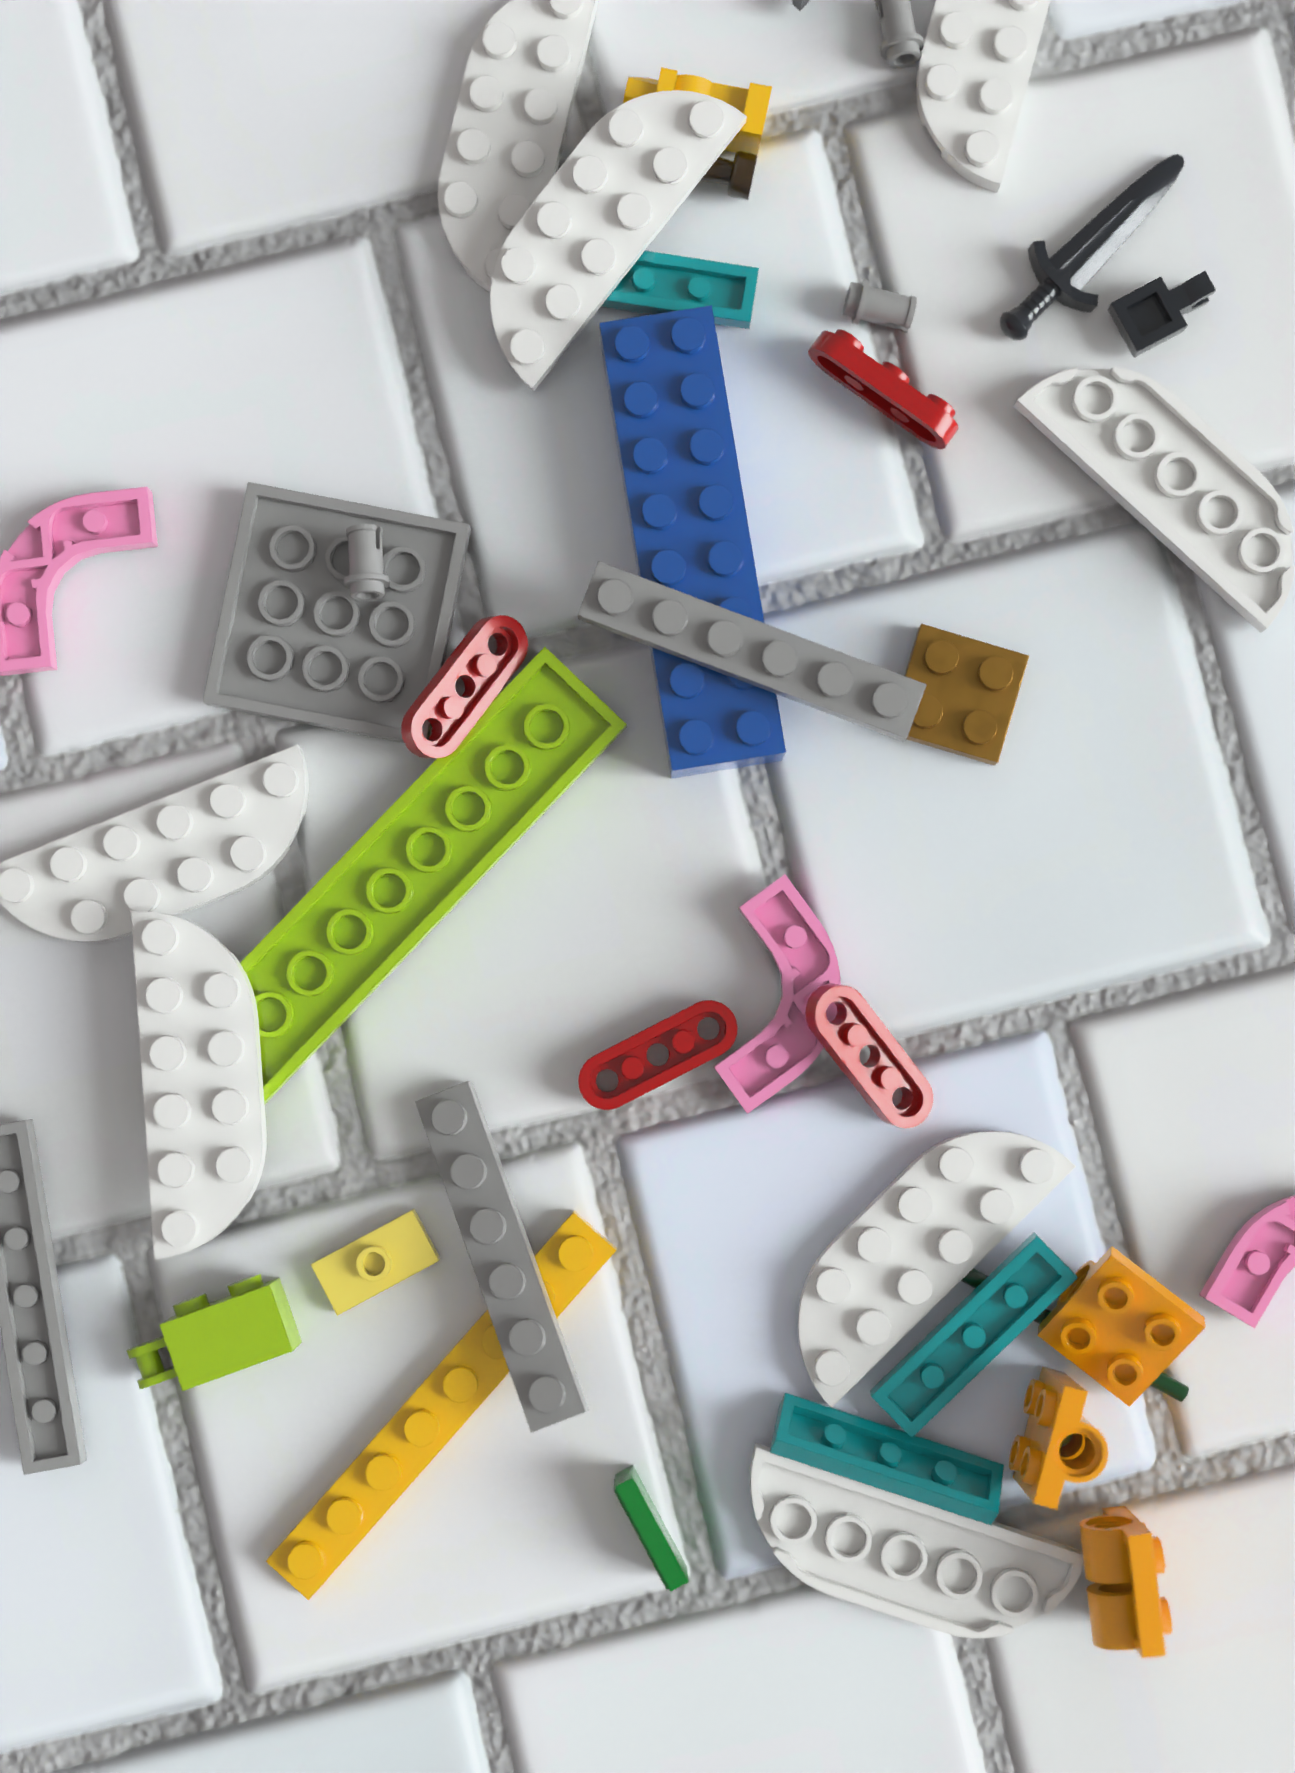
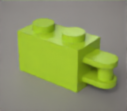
M257 1274L228 1285L230 1296L209 1303L205 1293L173 1305L176 1315L160 1324L163 1336L126 1350L129 1359L135 1358L142 1376L141 1379L137 1380L139 1389L178 1377L181 1389L185 1391L294 1351L302 1343L280 1278L263 1283L261 1274ZM167 1346L173 1366L164 1369L158 1349Z

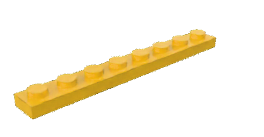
M575 1210L534 1255L556 1318L617 1250L612 1243ZM488 1309L266 1560L275 1571L308 1601L509 1373Z

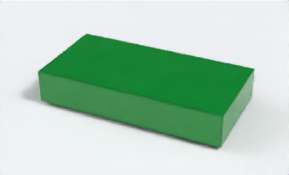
M632 1465L615 1474L614 1492L666 1590L669 1589L672 1592L688 1583L687 1565L634 1466Z

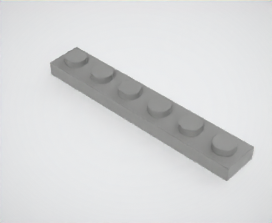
M600 561L597 563L578 612V620L902 742L907 739L927 685Z
M466 1081L415 1101L530 1432L532 1433L589 1411L473 1083Z
M33 1119L0 1125V1329L23 1475L81 1465L87 1460Z

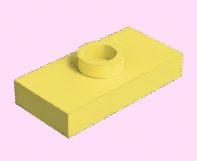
M412 1209L313 1262L311 1267L338 1316L433 1265L441 1258L415 1209Z

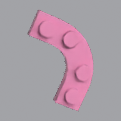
M148 487L88 493L61 500L43 509L27 522L30 525L17 537L8 551L4 549L0 556V676L57 670L52 621L54 592L63 575L80 560L101 553L158 547L153 495Z
M786 874L738 908L771 953L781 974V999L774 1018L759 1034L713 1066L747 1114L795 1080L816 1060L824 1047L807 1025L805 1017L806 1005L809 997L817 988L826 984L841 985L838 960L830 938ZM834 1002L826 1010V1017L829 1022L837 1014V1007Z
M1295 1195L1270 1204L1242 1226L1227 1246L1199 1294L1253 1328L1256 1327L1283 1279L1295 1267Z

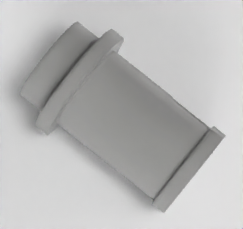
M875 0L884 39L880 46L881 57L887 60L888 65L892 68L911 66L921 58L920 51L924 46L923 37L916 33L910 4L911 0Z
M863 279L861 284L850 283L842 315L852 317L853 324L858 325L860 320L899 329L901 332H908L915 313L917 297H909L870 287V281Z
M374 524L352 525L346 529L349 576L344 578V586L350 589V597L352 599L361 601L381 599L385 596L384 588L390 585V579L384 575L383 528L381 526L376 527Z

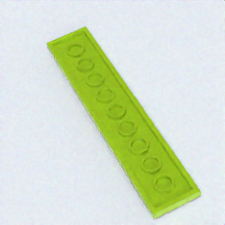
M546 647L493 700L458 748L446 757L437 758L240 962L251 983L257 1004L264 1105L627 728V724Z

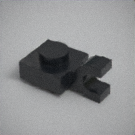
M1206 271L1192 277L1170 291L1162 277H1159L1112 302L1108 311L1132 356L1135 358L1184 332L1188 325L1182 314L1190 313L1209 302L1208 296L1214 294L1216 289Z

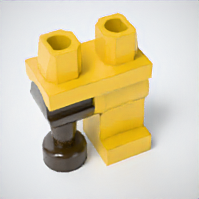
M661 67L659 80L628 77L623 103L654 92L672 90L692 91L720 99L747 116L744 126L725 148L726 151L736 153L734 161L718 157L700 181L728 184L727 193L729 196L748 200L772 87L750 83L749 89L713 83L695 75H677V70Z

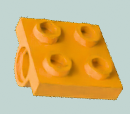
M1111 1246L1096 1263L1090 1260L1075 1272L1078 1278L1059 1296L1057 1306L1039 1324L1037 1336L1130 1407L1205 1329V1317Z
M1043 1366L1039 1380L1031 1379L1026 1390L1024 1413L1029 1414L1024 1436L1017 1435L1013 1441L1009 1455V1469L1014 1470V1480L1034 1504L1057 1510L1064 1481L1085 1483L1100 1475L1108 1460V1446L1101 1432L1082 1416L1088 1392L1066 1373ZM1073 1434L1069 1443L1060 1447L1062 1440L1066 1436Z
M1126 1506L1102 1508L1103 1515L1086 1518L1079 1523L1085 1578L1088 1581L1095 1582L1087 1587L1093 1645L1106 1650L1135 1649L1142 1658L1166 1656L1164 1635L1172 1633V1619L1167 1599L1159 1597L1157 1574H1164L1165 1558L1161 1541L1158 1536L1152 1537V1533L1147 1529L1145 1523L1141 1522Z

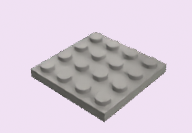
M248 482L202 702L209 706L404 743L401 725L405 713L445 662L471 532L470 525ZM374 524L376 527L381 526L383 528L384 575L390 579V585L384 588L385 596L381 599L371 601L352 599L350 597V589L344 586V578L349 576L346 529L352 525ZM428 720L422 725V733L426 739L430 737L432 727Z

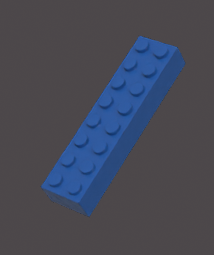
M712 305L599 323L601 350L638 576L765 623ZM650 647L671 779L782 761L786 754L777 695L775 693Z

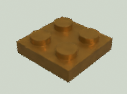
M921 624L918 627L904 676L927 685L907 740L995 766L1001 755L1029 655Z

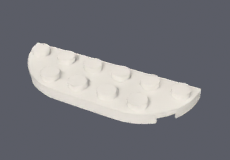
M511 0L500 8L484 25L470 51L440 170L438 206L444 234L452 251L466 269V273L489 293L494 266L507 236L558 170L599 0Z
M935 0L916 74L915 90L919 117L922 126H926L932 139L941 150L940 157L954 171L968 181L998 193L1050 0Z
M681 90L649 93L619 105L608 112L589 130L513 227L499 251L494 266L490 289V308L493 327L504 355L518 376L533 391L744 126L747 116L738 109L712 96Z
M1113 366L1110 370H1078L1077 367L1056 373L1034 385L1016 401L1013 407L1261 633L1270 626L1282 609L1294 578L1295 566H1292L1293 551L1290 535L1294 531L1289 514L1271 483L1180 398L1164 385L1148 376L1126 368Z
M298 744L0 862L1 905L19 921L43 934L70 941L102 942L132 934L131 911H150L179 916L250 887L264 878L283 860L291 849L290 845L298 832L303 815L305 816L309 779L302 747Z
M131 911L154 1260L186 1253L218 1236L239 1215L257 1188L265 1163L267 1147L259 1019L253 988L246 972L234 954L229 952L217 938L201 926L177 916L150 911Z
M980 1131L963 1133L932 1146L903 1170L821 1252L812 1265L801 1291L798 1313L800 1352L814 1386L826 1403L832 1408L1076 1166L1063 1154L1036 1139L1012 1132Z
M758 1443L754 1445L750 1465V1492L753 1509L762 1534L778 1560L794 1576L812 1588L830 1596L945 1634L965 1638H992L1014 1633L1013 1629L1029 1623L1043 1613L1047 1616L1068 1596L1084 1569L1082 1550L997 1522L988 1525L770 1453V1447Z

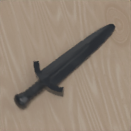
M1179 154L1172 155L1155 165L1104 208L1050 259L1046 251L1045 240L1034 241L1028 248L1029 260L1040 285L1020 306L1002 314L1000 327L1008 338L1017 341L1025 339L1032 323L1055 300L1064 306L1066 305L1082 312L1091 313L1097 307L1098 294H1090L1081 291V289L1134 232L1173 185L1184 166L1185 161L1183 157Z

